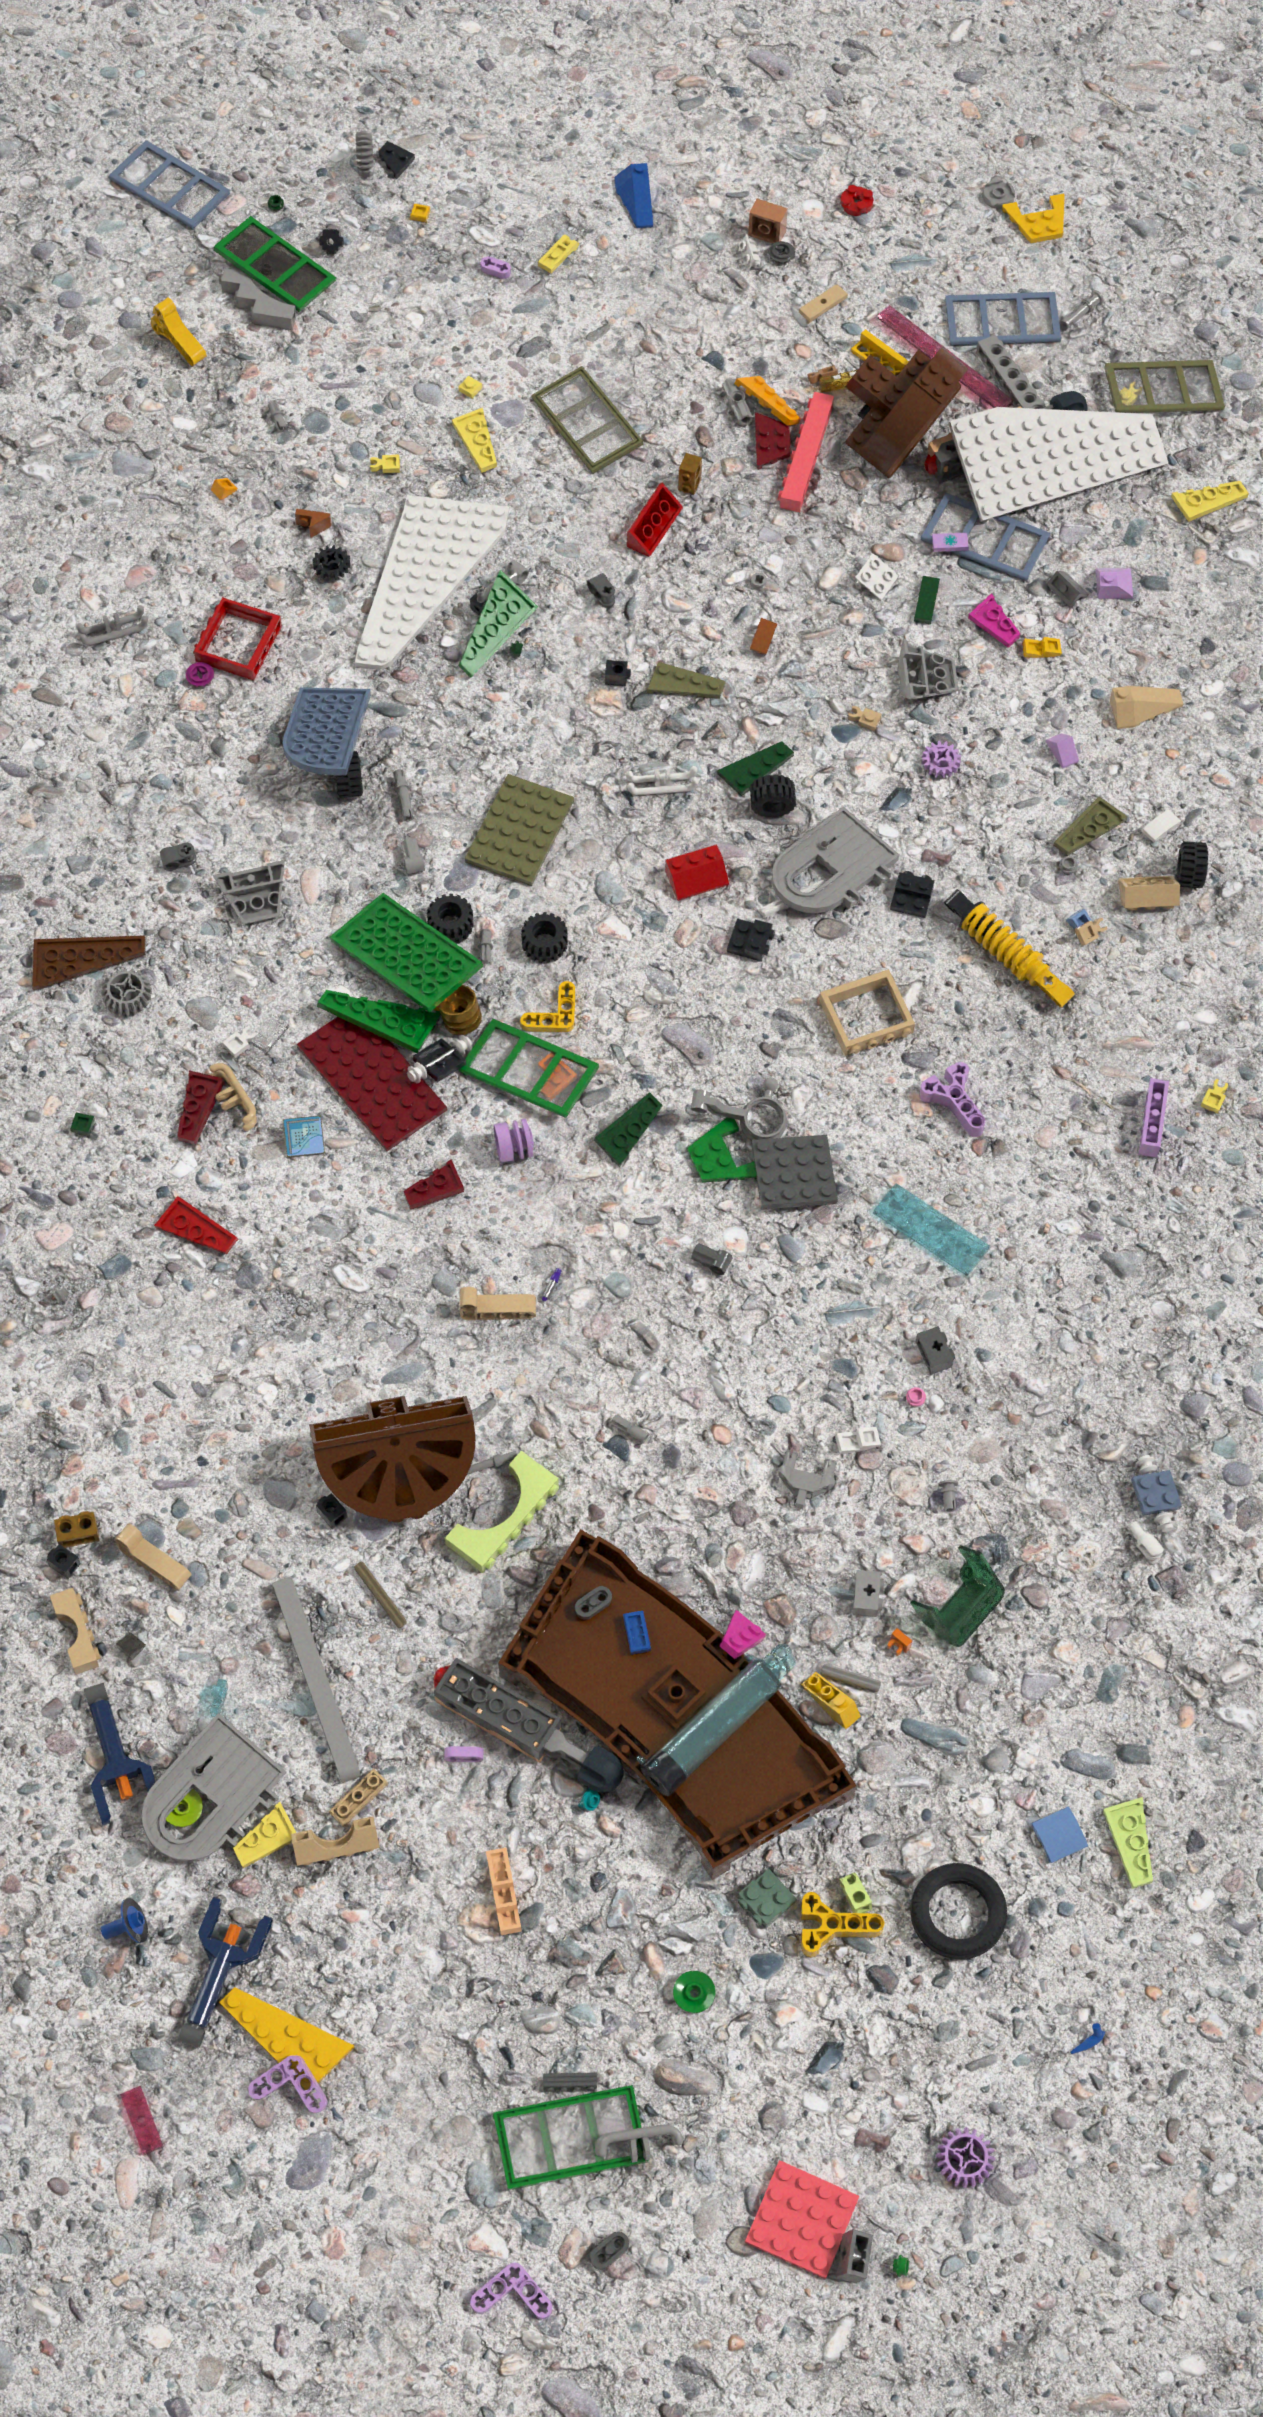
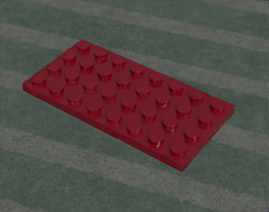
M338 1016L297 1043V1048L387 1152L447 1111V1106L422 1078H420V1083L412 1082L408 1078V1067L411 1065L389 1040Z

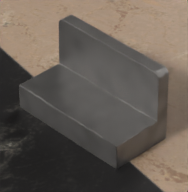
M1056 571L1047 583L1069 607H1073L1081 596L1087 597L1089 595L1067 572Z

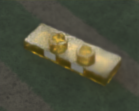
M857 370L820 377V393L846 388V384Z

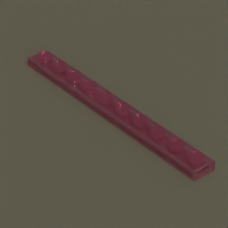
M889 305L878 314V319L931 360L941 347L945 348ZM951 353L969 368L959 380L960 383L993 408L1010 407L1013 405V399Z

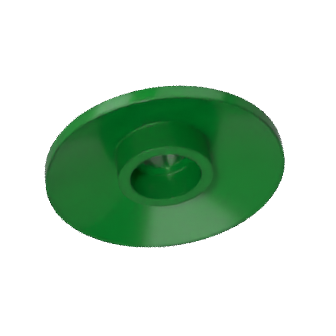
M700 1971L683 1973L678 1977L673 1987V1996L676 2004L688 2013H701L707 2010L715 1999L716 1990L712 1979ZM697 1991L698 1996L692 1997L690 1992Z

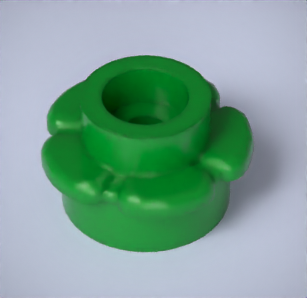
M899 2255L898 2259H894L893 2272H896L898 2277H901V2275L907 2276L909 2258Z

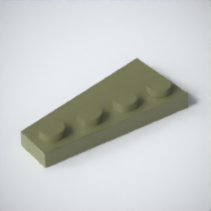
M658 662L647 688V693L662 692V695L675 693L680 694V696L696 695L701 698L720 699L726 681Z
M1099 796L1057 838L1053 846L1069 856L1127 821L1128 816Z

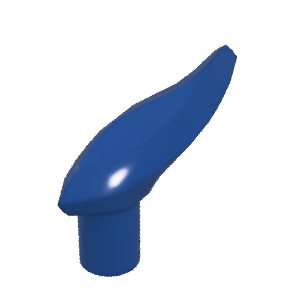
M1099 2023L1092 2025L1093 2034L1070 2051L1071 2054L1088 2050L1103 2039L1105 2031L1101 2030Z

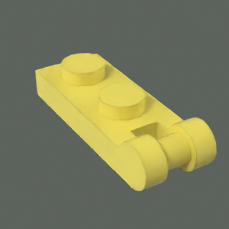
M563 235L538 261V266L552 274L573 251L577 250L579 242L572 241L570 237Z

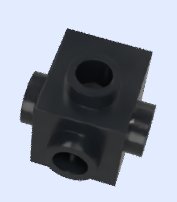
M324 228L322 230V236L320 235L319 245L322 246V250H326V253L336 254V251L341 250V247L344 245L341 229Z

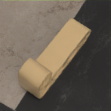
M463 1287L460 1289V1317L465 1320L532 1319L536 1317V1297L531 1294L477 1295L476 1288Z
M130 1523L115 1538L117 1547L122 1553L177 1591L181 1589L192 1575L183 1565L145 1540L142 1533Z

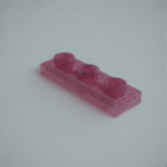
M141 2086L120 2094L143 2156L163 2148V2143ZM145 2117V2121L143 2123H139V2118Z

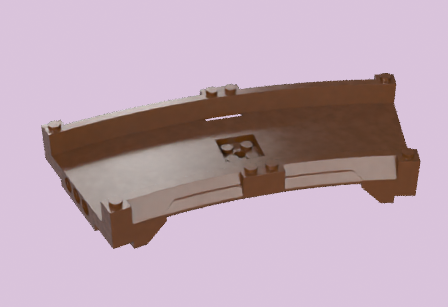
M580 1529L562 1560L560 1559L520 1623L519 1630L498 1662L499 1677L515 1686L521 1682L560 1707L603 1742V1749L616 1756L627 1773L632 1777L637 1774L682 1827L684 1833L701 1855V1864L712 1880L729 1871L731 1862L830 1805L834 1804L838 1808L854 1799L857 1785L845 1769V1764L831 1744L811 1730L793 1706L745 1654L736 1659L730 1656L720 1647L724 1635L719 1630L717 1631L710 1623L660 1584L640 1572L638 1567L621 1549L599 1536L596 1538ZM599 1586L607 1587L612 1593L611 1604L590 1619H580L575 1613L576 1602ZM600 1596L598 1600L604 1601L605 1597ZM588 1608L582 1609V1612L585 1613L589 1611ZM643 1611L651 1651L631 1655L623 1614ZM673 1691H679L682 1695L680 1697H674L671 1695V1693ZM622 1725L650 1753L646 1755L618 1727ZM658 1749L670 1755L682 1768L687 1777V1780L671 1796H665L657 1791L641 1771V1765ZM654 1761L651 1767H654L659 1761Z

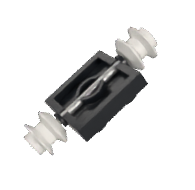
M460 1035L459 1040H452L453 1047L442 1038L413 1055L415 1064L414 1067H408V1078L412 1082L420 1083V1078L426 1079L428 1074L438 1083L466 1065V1059L463 1055L465 1051H471V1040L467 1036Z

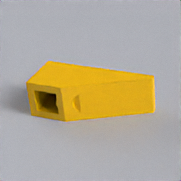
M817 1672L801 1684L824 1711L843 1728L847 1729L861 1717L855 1701Z

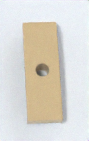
M836 284L799 308V313L807 321L812 322L848 298V293Z
M373 1768L329 1811V1814L340 1825L345 1827L388 1785V1782ZM357 1795L362 1796L360 1799L355 1798Z

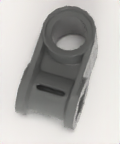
M604 573L587 580L590 592L602 606L611 607L615 604V588Z
M188 842L166 847L160 851L163 868L166 871L191 866L197 860L194 846Z

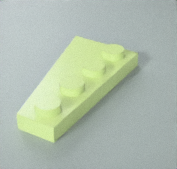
M1143 1797L1103 1810L1132 1889L1153 1882Z

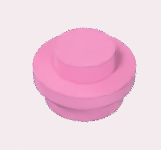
M914 1387L907 1392L906 1400L911 1406L918 1407L924 1404L926 1394L921 1388Z

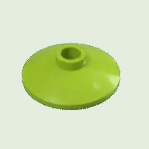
M191 1789L167 1816L166 1821L176 1827H187L195 1823L199 1819L203 1808L200 1795L194 1789ZM180 1805L185 1807V1810L182 1812L177 1809Z

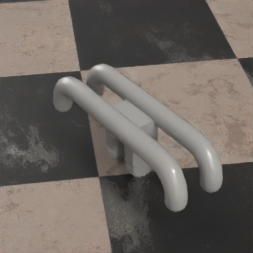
M139 605L137 612L119 618L116 612L113 613L114 620L109 621L107 616H103L104 623L90 627H83L81 623H78L76 629L82 634L80 640L83 644L95 645L142 631L148 625V618L146 616L142 617L144 607ZM141 618V623L121 629L122 624ZM101 630H106L107 633L94 638H87L85 635Z
M656 2125L610 2132L598 2138L595 2144V2154L598 2157H605L609 2143L628 2140L632 2163L637 2162L636 2139L640 2138L643 2157L646 2161L651 2158L648 2137L668 2134L671 2137L672 2143L678 2146L683 2144V2137L681 2132L672 2125Z

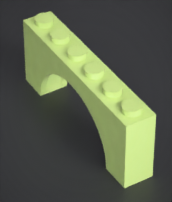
M520 1451L509 1464V1473L516 1479L521 1490L519 1503L512 1515L503 1523L485 1530H473L457 1523L445 1537V1545L482 1573L486 1569L492 1568L496 1562V1557L499 1554L505 1553L509 1542L512 1539L516 1540L522 1527L531 1523L537 1510L541 1511L546 1505L548 1497L550 1495L554 1496L559 1489L558 1478L523 1451Z

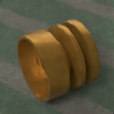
M461 985L438 1005L444 1026L452 1034L466 1035L476 1030L481 1023L482 1014L474 990L468 986Z

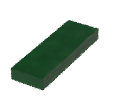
M922 577L914 616L915 622L931 624L940 578Z

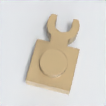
M852 706L851 712L856 714L849 713L848 719L851 721L858 720L859 726L875 731L882 714L868 708L861 711L859 707Z
M1103 918L1095 919L1093 922L1087 921L1074 929L1082 946L1097 939L1099 932L1107 930V926L1102 928L1099 926Z

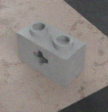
M857 1570L853 1615L877 1617L878 1610L882 1611L883 1598H879V1592H883L884 1579H881V1572Z

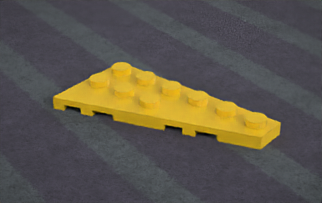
M236 1987L219 2002L277 2063L292 2055L301 2056L317 2083L354 2048V2045ZM291 2060L292 2065L290 2066V2069H296L298 2072V2075H295V2078H297L299 2075L305 2074L304 2071H298V2061ZM304 2077L300 2082V2086L304 2090H308L311 2082L308 2078Z

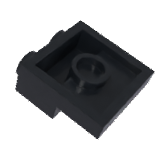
M910 871L899 872L890 910L926 918L935 880H932L928 875L918 877L914 876Z
M737 918L727 946V953L762 962L764 955L767 956L770 949L768 942L774 938L775 930L772 929L773 924L756 919L753 923Z

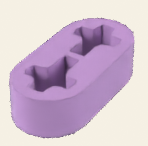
M489 256L481 259L482 272L502 279L510 276L511 266L509 263Z
M462 1746L446 1747L444 1749V1760L449 1762L483 1761L484 1749Z

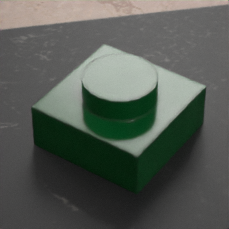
M76 1112L70 1128L71 1132L90 1136L95 1121L94 1116Z

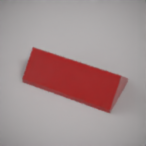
M663 482L658 485L627 531V547L648 557L652 555L683 509V506Z

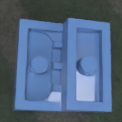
M1065 1807L1031 1823L1050 1863L1088 1847L1084 1834L1069 1807Z

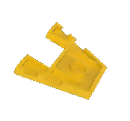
M1064 193L1050 196L1049 202L1052 209L1021 215L1017 202L1002 205V211L1010 216L1009 219L1012 223L1017 224L1019 231L1030 243L1063 237Z

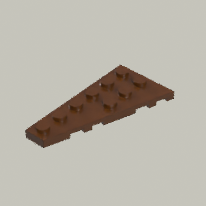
M145 935L34 939L32 989L35 991L146 955Z

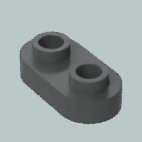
M599 1586L583 1596L575 1604L576 1615L580 1619L587 1620L598 1614L611 1604V1591L607 1587ZM600 1596L605 1597V1600L600 1601L598 1600V1598ZM588 1608L589 1611L585 1613L582 1612V1609Z
M619 2231L614 2232L594 2248L590 2255L592 2266L598 2270H605L625 2254L629 2248L627 2235ZM616 2241L622 2242V2246L620 2248H616L614 2246V2243ZM600 2255L606 2258L602 2263L597 2260V2257Z

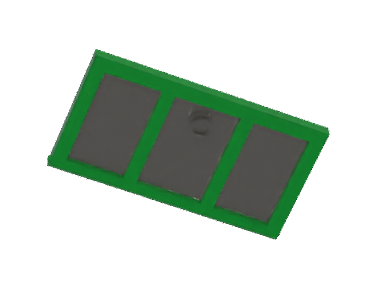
M252 216L248 217L213 248V251L289 305H294L298 312L310 304L337 279L333 274Z

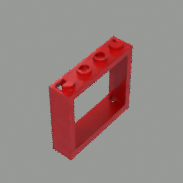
M222 597L220 603L215 606L213 616L209 617L206 629L201 632L198 644L194 645L193 654L195 662L207 663L213 668L254 681L282 628L281 616ZM227 613L268 626L248 665L207 653Z

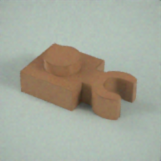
M834 365L819 369L818 372L807 374L808 381H810V384L820 380L825 382L833 381V376L838 375V370Z

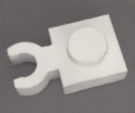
M250 1026L245 1027L241 1035L235 1032L222 1042L223 1046L234 1058L249 1048L248 1042H253L257 1039L256 1032L248 1035L251 1032Z

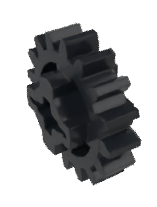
M327 545L325 550L319 549L320 553L315 552L313 569L316 570L317 576L321 574L322 579L328 577V581H330L334 577L335 580H338V576L343 578L344 573L349 572L348 568H351L350 555H347L346 550L342 551V547L335 549V545L332 548H329Z

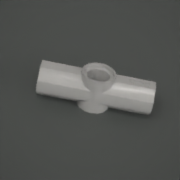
M732 378L726 379L722 383V388L729 401L730 410L734 413L738 424L742 426L748 425L753 420V417L745 401V394L734 384L736 380Z

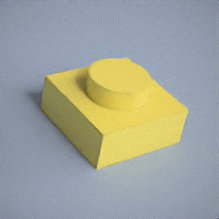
M468 376L459 385L458 389L459 392L473 399L482 389V383Z

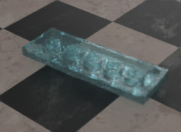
M897 1183L873 1212V1214L967 1277L990 1249V1245Z

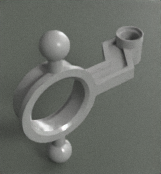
M766 1078L763 1082V1088L766 1090L765 1096L751 1100L743 1109L724 1105L717 1098L710 1097L711 1093L708 1091L694 1090L690 1108L692 1111L707 1113L708 1110L713 1115L740 1120V1126L744 1135L751 1141L780 1138L787 1126L785 1110L779 1102L772 1099L773 1092L778 1088V1082L775 1078ZM762 1104L773 1107L780 1116L779 1128L775 1132L766 1135L755 1132L749 1126L747 1119L748 1113L753 1107ZM751 1150L749 1158L753 1162V1151Z

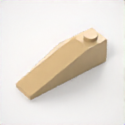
M1124 686L1112 688L1110 704L1117 729L1139 726L1141 722L1150 721L1157 715L1166 714L1183 706L1179 689Z

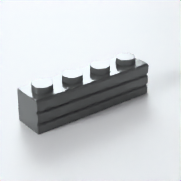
M597 2072L544 2073L543 2090H546V2092H554V2090L566 2092L570 2089H573V2091H581V2089L594 2091V2089H597Z

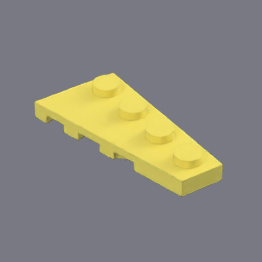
M483 408L452 419V425L480 472L483 473L496 468L497 462Z
M1241 481L1219 484L1218 487L1213 488L1210 486L1203 487L1202 490L1194 491L1190 489L1184 493L1173 492L1171 498L1187 521L1190 522L1248 498L1249 493Z

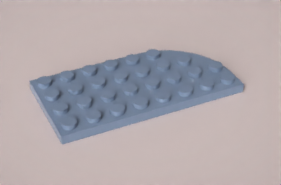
M300 687L283 737L284 754L289 762L302 770L316 773L317 775H347L370 700V689Z

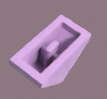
M1061 733L1046 739L1047 745L1062 768L1079 762L1072 736Z

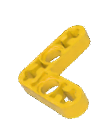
M564 981L559 985L558 1013H524L520 1018L521 1028L528 1032L572 1031L575 1020V985L570 981ZM565 988H569V997H565ZM568 1003L572 1007L569 1010H564L561 1006ZM564 1016H568V1025H564ZM528 1019L531 1020L529 1025L526 1023ZM550 1019L552 1024L545 1026L542 1024V1021Z

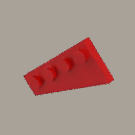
M179 1196L175 1198L154 1225L157 1229L224 1254H228L239 1240L231 1232Z

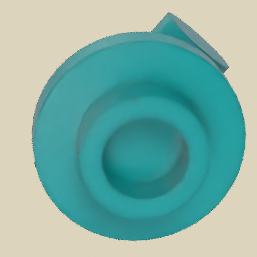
M588 1788L578 1807L583 1810H595L600 1802L599 1793Z

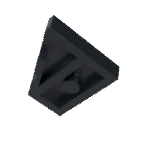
M389 141L378 151L379 157L386 163L387 168L392 170L396 179L400 177L415 159V154Z

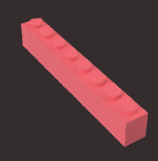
M814 392L813 398H809L807 405L809 410L805 411L803 417L805 423L800 426L799 434L801 435L800 438H796V451H792V463L788 464L786 471L788 476L784 477L782 483L784 488L783 491H779L778 501H780V508L799 513L801 511L834 404V396Z

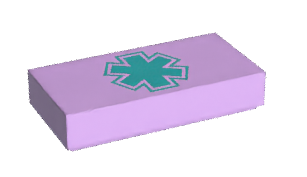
M967 533L932 534L933 552L968 551Z

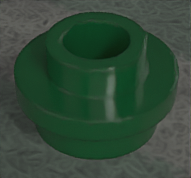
M272 195L268 200L269 209L273 211L281 210L284 207V200L279 195Z
M518 640L515 643H511L509 653L512 654V658L520 657L523 643H519Z

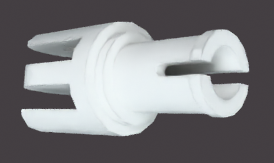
M1137 1521L1131 1523L1127 1530L1137 1540L1136 1547L1150 1563L1157 1564L1163 1554V1547L1152 1534H1146Z

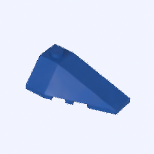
M647 163L630 164L614 177L616 193L621 197L622 203L629 211V215L636 228L653 227Z

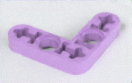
M298 2055L287 2057L253 2080L248 2087L249 2095L252 2098L263 2099L291 2080L309 2111L318 2113L327 2106L325 2094L304 2059ZM291 2060L298 2061V2071H304L305 2074L299 2075L297 2078H295V2075H298V2072L296 2069H290V2066L292 2065ZM274 2071H279L282 2075V2080L278 2084L274 2083L271 2079ZM304 2077L308 2078L311 2082L308 2090H303L300 2086V2082ZM267 2082L272 2087L271 2089L269 2086L264 2087L261 2090L262 2094L255 2093L254 2091L257 2089L256 2084L259 2086ZM314 2089L316 2090V2093H312L314 2098L321 2099L319 2103L320 2108L318 2106L313 2107L314 2099L312 2096H306V2094L311 2093Z
M511 2263L479 2289L471 2297L470 2301L471 2308L475 2313L484 2314L514 2289L538 2319L549 2318L553 2311L551 2301L519 2263ZM512 2268L515 2271L519 2269V2278L512 2277L509 2280V2283L512 2285L508 2287L506 2281L501 2277L505 2275L507 2279L511 2275L510 2270ZM495 2282L503 2284L504 2290L501 2294H494L491 2287ZM532 2285L535 2289L534 2295L525 2297L522 2293L524 2286ZM488 2290L489 2295L494 2300L490 2301V2298H488L484 2302V2308H482L481 2306H478L476 2308V2299L479 2298L482 2300L483 2298H485L487 2295L486 2293H484V2291ZM539 2294L541 2298H538V2301L542 2305H548L546 2314L544 2312H537L539 2307L536 2302L533 2305L529 2303L534 2301Z

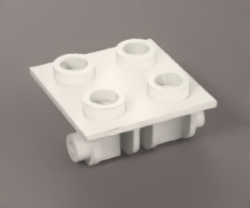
M872 553L856 575L855 586L859 589L865 586L878 599L882 600L899 575Z

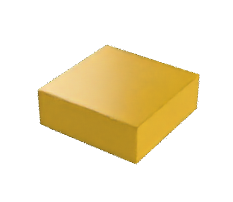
M414 203L410 220L426 223L430 213V206Z

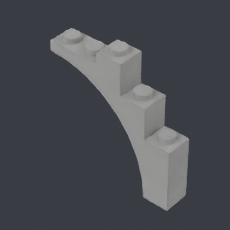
M239 243L238 249L234 251V255L243 261L247 259L246 244ZM230 264V268L224 269L223 274H220L219 277L222 292L235 294L238 308L250 310L253 324L293 330L296 320V308L294 305L282 303L263 293L247 274L233 264Z

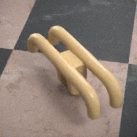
M224 1063L211 1065L209 1067V1070L212 1072L211 1075L225 1079L229 1085V1088L216 1094V1100L223 1101L230 1098L221 1105L224 1111L241 1104L247 1114L242 1118L244 1123L243 1130H251L257 1122L254 1104L228 1065Z

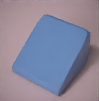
M1085 909L1078 910L1066 919L1073 929L1087 921H1092Z

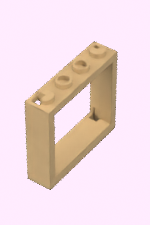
M889 969L820 992L819 1002L844 1056L853 1053L857 1054L867 1048L873 1049L879 1044L890 1043L897 1038H905L907 1035L914 1033L915 1023ZM887 986L904 1022L848 1040L832 1004Z

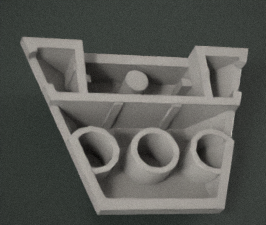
M903 639L898 661L902 696L912 700L950 694L959 690L955 660L936 652L932 654L925 651L922 646H913L908 644L909 641Z
M285 860L267 863V866L231 873L230 871L213 875L243 925L279 917Z

